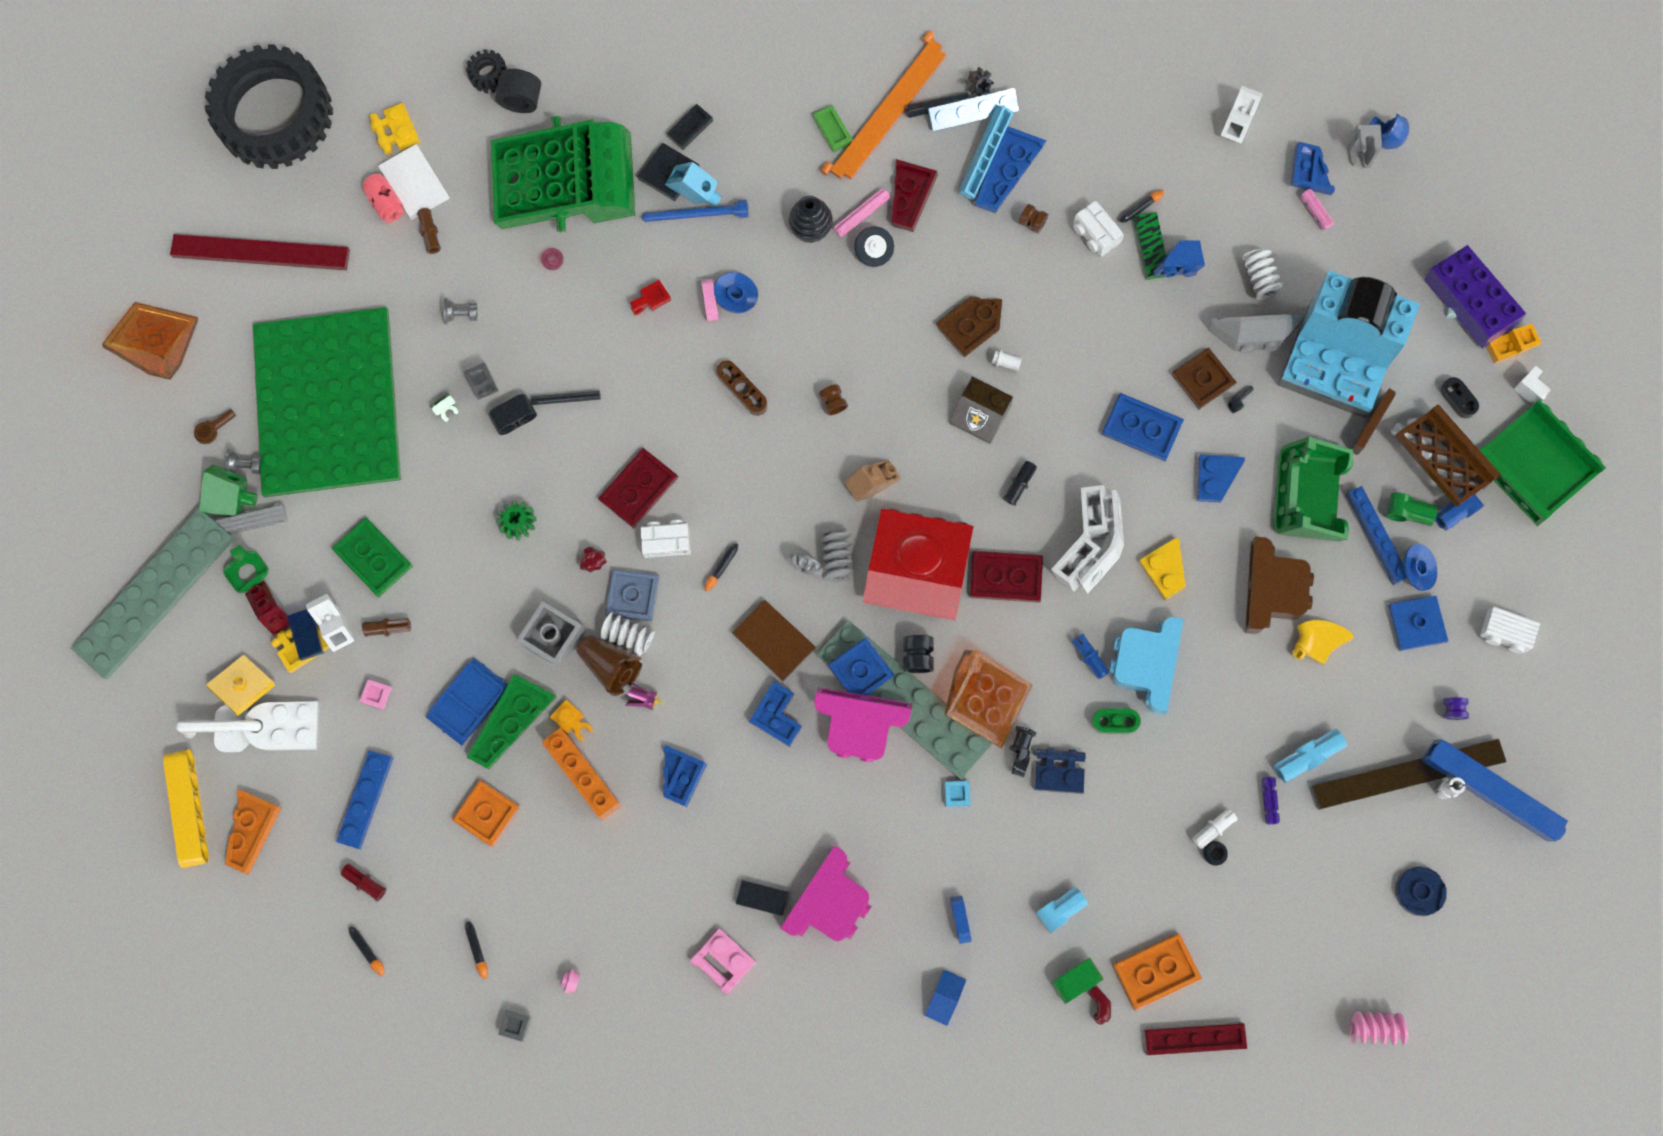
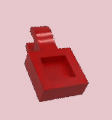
M657 280L641 289L640 294L642 296L631 301L630 305L631 310L636 316L642 313L648 306L651 311H654L671 301V296L661 281Z

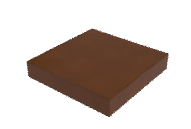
M1209 347L1171 374L1199 410L1237 383Z

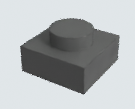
M506 1010L498 1035L523 1042L531 1017Z

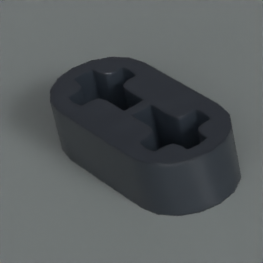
M1451 377L1441 386L1442 396L1457 415L1462 418H1470L1478 411V400L1462 380ZM1456 386L1457 390L1450 392L1448 388ZM1470 404L1472 406L1470 409H1463L1464 405Z

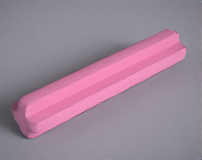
M883 188L835 225L834 230L837 235L843 237L890 199L888 192Z

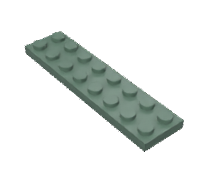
M198 509L71 649L102 678L108 680L235 538L217 524L207 513H200Z
M847 620L820 650L817 657L828 666L829 663L867 636ZM868 637L895 676L867 696L913 703L909 722L904 727L899 728L961 781L992 743L908 671L904 672L903 667Z

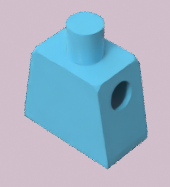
M693 162L676 165L665 184L696 204L708 202L716 206L722 197L715 191L718 182Z

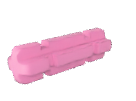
M1308 189L1302 193L1301 199L1305 204H1308L1307 208L1316 221H1320L1318 223L1323 230H1327L1334 224V221L1330 215H1326L1328 212L1319 199H1315L1316 195L1313 190Z

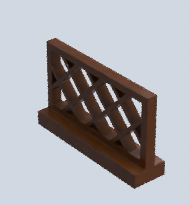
M1439 404L1395 435L1396 439L1456 507L1482 489L1487 488L1501 475ZM1423 422L1432 431V433L1422 430ZM1405 434L1416 435V443L1410 442ZM1422 437L1432 439V447L1423 445ZM1437 440L1441 441L1447 450L1437 448ZM1422 451L1432 453V461L1425 459L1422 456ZM1437 454L1447 456V464L1437 462ZM1453 458H1455L1463 466V468L1453 466ZM1438 469L1447 470V478L1441 477L1438 474ZM1453 472L1463 474V482L1453 480ZM1469 476H1471L1478 483L1479 486L1469 484ZM1453 486L1463 488V497L1459 498L1453 491Z

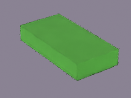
M833 105L813 114V119L833 153L851 144L853 139Z

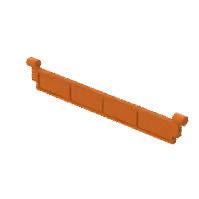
M927 31L921 39L927 46L834 166L826 161L820 169L823 175L827 176L831 172L840 179L846 176L851 180L904 112L906 105L911 103L942 63L946 54L941 51L942 45L933 40L935 35L932 31Z

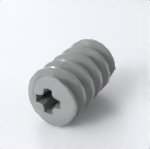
M843 531L825 533V537L822 538V543L826 545L823 547V553L826 554L823 557V561L827 563L824 565V571L828 572L824 575L825 580L829 582L850 580L851 578L847 577V575L853 573V569L846 566L853 564V560L846 559V556L852 555V551L845 550V548L851 546L852 543L845 541V538L851 537V533Z

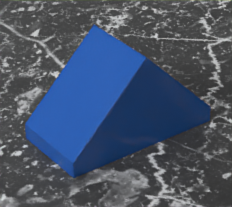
M943 970L925 1016L948 1026L960 999L966 979Z

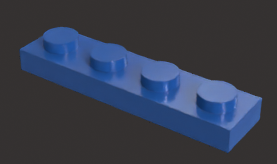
M368 751L339 831L337 843L361 850L394 758L374 751Z

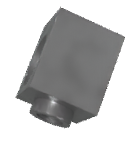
M485 362L464 371L471 390L478 400L499 391Z

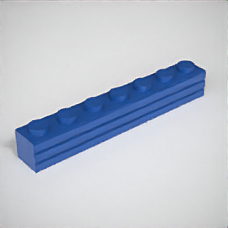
M1360 486L1349 491L1346 497L1392 584L1396 585L1407 580L1404 564L1365 490Z

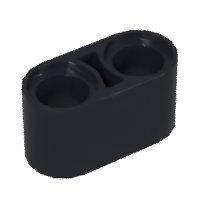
M520 394L493 408L488 413V416L497 433L505 435L536 418L537 413L527 395Z

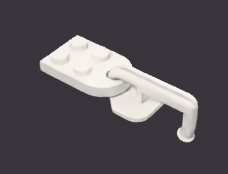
M318 701L266 702L255 706L250 711L246 709L238 716L224 705L216 711L215 721H180L176 724V730L186 738H193L196 732H214L215 747L219 751L226 753L242 752L250 744L265 751L318 750L319 703Z

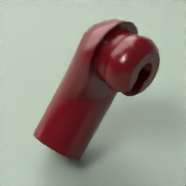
M1096 985L1088 995L1097 1004V1012L1093 1015L1094 1021L1099 1025H1103L1111 1019V1001Z

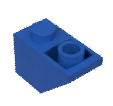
M1180 240L1164 256L1154 270V275H1164L1166 278L1175 275H1184V277L1195 276L1205 266L1200 240Z

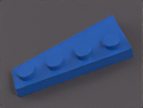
M1007 126L991 161L975 206L996 213L1044 147L1047 140Z

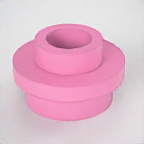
M571 968L569 973L564 972L560 987H564V993H574L580 973L574 972L575 969Z

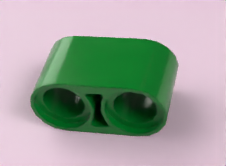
M1088 958L1051 983L1064 1004L1101 982L1104 978L1092 959Z

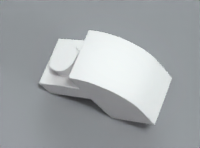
M1244 86L1241 87L1221 136L1242 144L1263 95L1262 93Z
M328 594L306 604L308 612L319 625L323 639L333 652L354 642L351 629L337 604H334Z

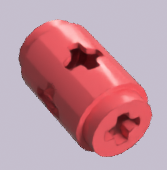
M373 174L364 180L362 184L363 192L380 219L386 223H391L404 214L403 204L386 177H383L381 174Z

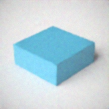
M969 781L945 782L946 807L970 806Z

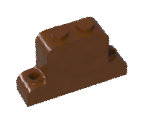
M1255 536L1250 543L1245 633L1259 634L1264 628H1269L1271 617L1297 620L1307 610H1311L1313 604V596L1309 595L1310 587L1313 586L1314 573H1311L1309 563L1302 559L1276 557L1275 546L1266 537Z

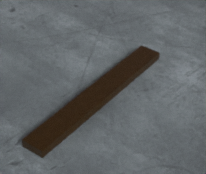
M1499 739L1458 749L1486 768L1507 762ZM1423 758L1313 785L1312 790L1318 810L1447 777L1421 761Z

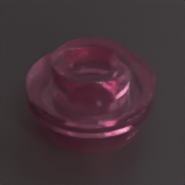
M550 248L543 252L541 262L546 269L557 270L563 265L564 257L560 250ZM551 256H556L555 260L549 261L548 259Z

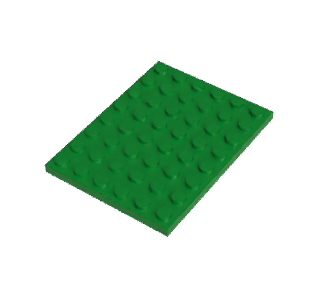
M381 307L253 324L259 453L262 456V459H260L262 496L273 497L401 480L388 308Z

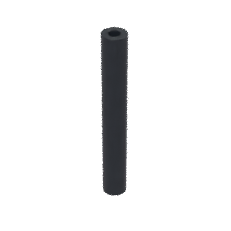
M600 390L531 397L532 405L601 400Z

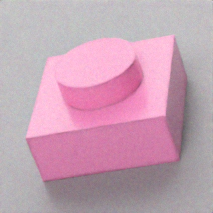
M367 680L359 702L384 710L392 688Z

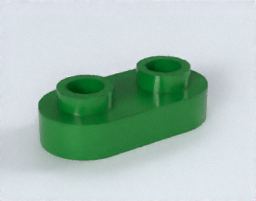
M1100 709L1092 717L1093 728L1101 734H1132L1141 724L1139 714L1132 709ZM1101 718H1105L1108 721L1106 726L1100 724L1099 720ZM1125 718L1130 719L1132 722L1131 726H1126L1123 720Z

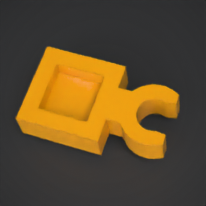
M565 700L550 716L568 734L574 729L575 736L582 742L585 741L580 734L582 729L586 728L590 732L594 731L588 723L580 722L585 716L568 700Z

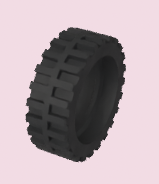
M268 44V49H262L260 45L253 46L254 50L250 52L243 49L239 51L240 56L233 59L230 56L226 59L228 64L224 68L219 66L216 70L217 78H211L208 83L211 87V92L206 91L205 99L210 105H205V112L209 116L207 120L230 153L235 158L239 156L241 161L247 165L252 161L256 168L263 169L264 164H268L271 169H278V164L284 163L286 167L293 165L292 161L297 158L303 161L306 159L304 154L309 150L314 153L318 149L316 143L319 140L324 142L327 137L324 132L325 128H331L332 122L328 115H333V108L329 103L332 102V99L324 82L309 60L306 61L299 52H295L293 55L288 47L283 46L282 50H278L276 45ZM272 79H286L294 81L301 86L305 94L301 112L283 130L270 135L255 136L243 133L235 123L237 106L245 93L255 85Z

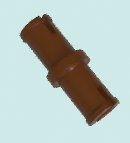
M423 208L418 210L417 213L421 225L420 234L424 237L427 253L435 254L441 249L437 237L438 228L434 225L431 210Z

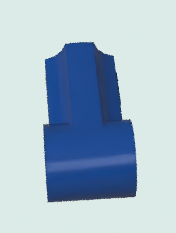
M1461 492L1457 496L1459 498L1463 497V492ZM1476 494L1458 507L1451 502L1437 512L1435 522L1440 528L1447 531L1465 517L1469 518L1485 505Z

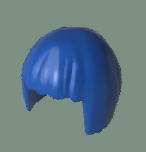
M1396 114V117L1388 120L1386 123L1375 116L1370 125H1381L1382 148L1397 149L1404 144L1409 134V123L1406 118L1399 114Z

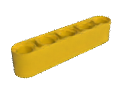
M190 749L164 754L163 765L178 863L182 869L208 863L209 853L193 753Z

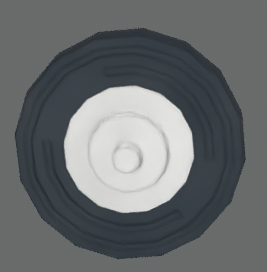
M872 226L865 228L859 232L855 239V255L866 266H882L890 260L894 253L895 245L893 238L882 227Z

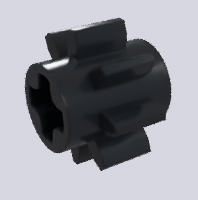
M980 67L977 68V71H969L968 79L965 80L970 85L967 90L971 94L975 93L977 96H981L986 92L990 93L991 85L994 84L989 79L992 74Z

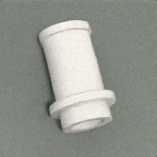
M1003 350L995 351L992 364H995L997 368L1002 366L1018 372L1022 358L1003 353Z

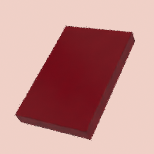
M642 448L598 500L634 529L679 477L646 449Z
M973 551L970 598L1040 603L1043 555Z

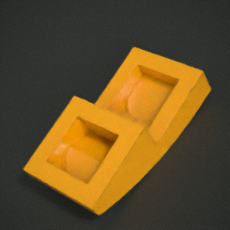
M1531 323L1500 336L1487 345L1486 348L1495 364L1541 345L1542 342Z

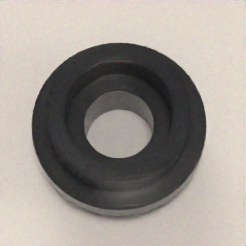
M1218 841L1208 843L1203 849L1204 860L1212 866L1223 864L1228 857L1227 848ZM1212 849H1216L1219 852L1218 858L1211 856Z

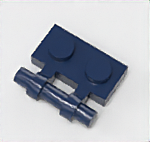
M1047 747V750L1037 749V759H1046V765H1036L1035 791L1084 793L1085 769L1075 768L1076 761L1085 762V752H1076V749L1058 751ZM1054 760L1067 761V768L1053 767Z

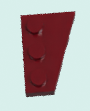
M896 159L895 193L892 209L893 227L914 232L937 179L938 173L936 170Z

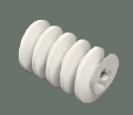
M1252 250L1242 257L1245 260V267L1248 269V276L1251 277L1250 282L1254 285L1253 291L1256 293V300L1271 298L1276 295L1278 289L1283 287L1282 283H1275V281L1280 279V276L1277 274L1272 275V273L1277 271V267H1269V265L1275 262L1274 258H1266L1272 254L1271 250Z
M610 612L603 623L601 639L604 641L609 639V643L613 645L617 643L620 648L626 646L627 651H634L638 656L645 653L653 640L655 632L652 631L647 636L646 627H643L638 632L637 623L630 628L629 619L621 624V616L618 615L613 620V612Z

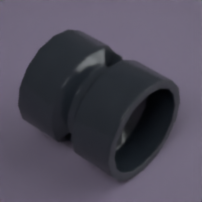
M909 635L903 637V651L907 653L903 657V671H908L909 673L933 672L934 657L930 653L934 651V637L928 635Z

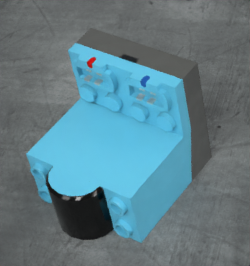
M1329 270L1306 309L1304 319L1298 330L1278 386L1365 418L1373 408L1387 368L1406 344L1420 303L1398 296L1391 285L1380 279L1365 276L1352 279Z

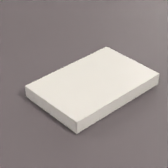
M417 144L378 165L384 177H386L399 197L403 208L411 220L418 217V210L423 208L431 210L450 199Z

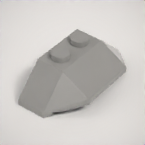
M1304 313L1212 318L1208 330L1233 351L1240 350L1242 353H1249L1257 349H1263L1266 352H1270L1280 348L1300 326L1304 319Z

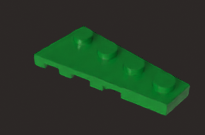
M514 674L467 758L489 770L557 697Z

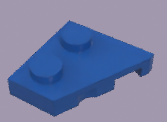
M1303 142L1296 144L1290 186L1332 195L1335 192V187L1330 185L1327 176L1329 170L1323 161L1324 156L1320 146Z
M1200 454L1198 459L1197 501L1221 503L1242 467L1245 457Z
M665 745L663 748L665 753L663 797L687 808L707 763Z

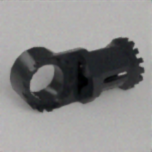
M1016 726L1017 734L1013 745L1009 747V750L1017 753L1016 762L1014 763L1016 766H1013L1011 774L1024 778L1030 761L1029 756L1031 752L1029 747L1032 738L1036 737L1037 733L1031 729L1027 731L1026 727L1024 730V727Z

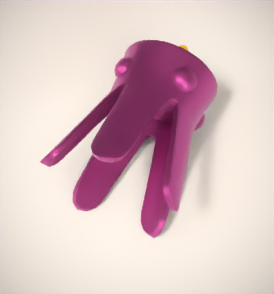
M632 682L635 687L628 691V695L641 701L630 700L625 706L645 707L653 710L656 703L662 704V702L656 701L658 692L648 691Z

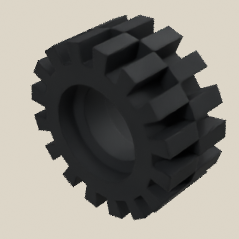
M484 49V54L477 51V57L472 55L470 57L472 62L469 60L467 62V75L472 86L477 88L478 91L481 92L483 89L484 93H488V89H490L494 93V88L498 86L500 73L507 69L505 61L498 52L495 54L494 50H490V53H488L487 49ZM486 66L495 67V72L491 76H480L482 68Z

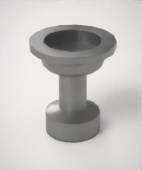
M444 298L445 325L453 321L455 316H468L470 321H477V303H470L468 307H455L453 302Z
M228 449L225 456V469L235 473L238 468L251 469L253 474H261L260 459H262V456H253L252 460L239 459L237 453H234L232 449Z

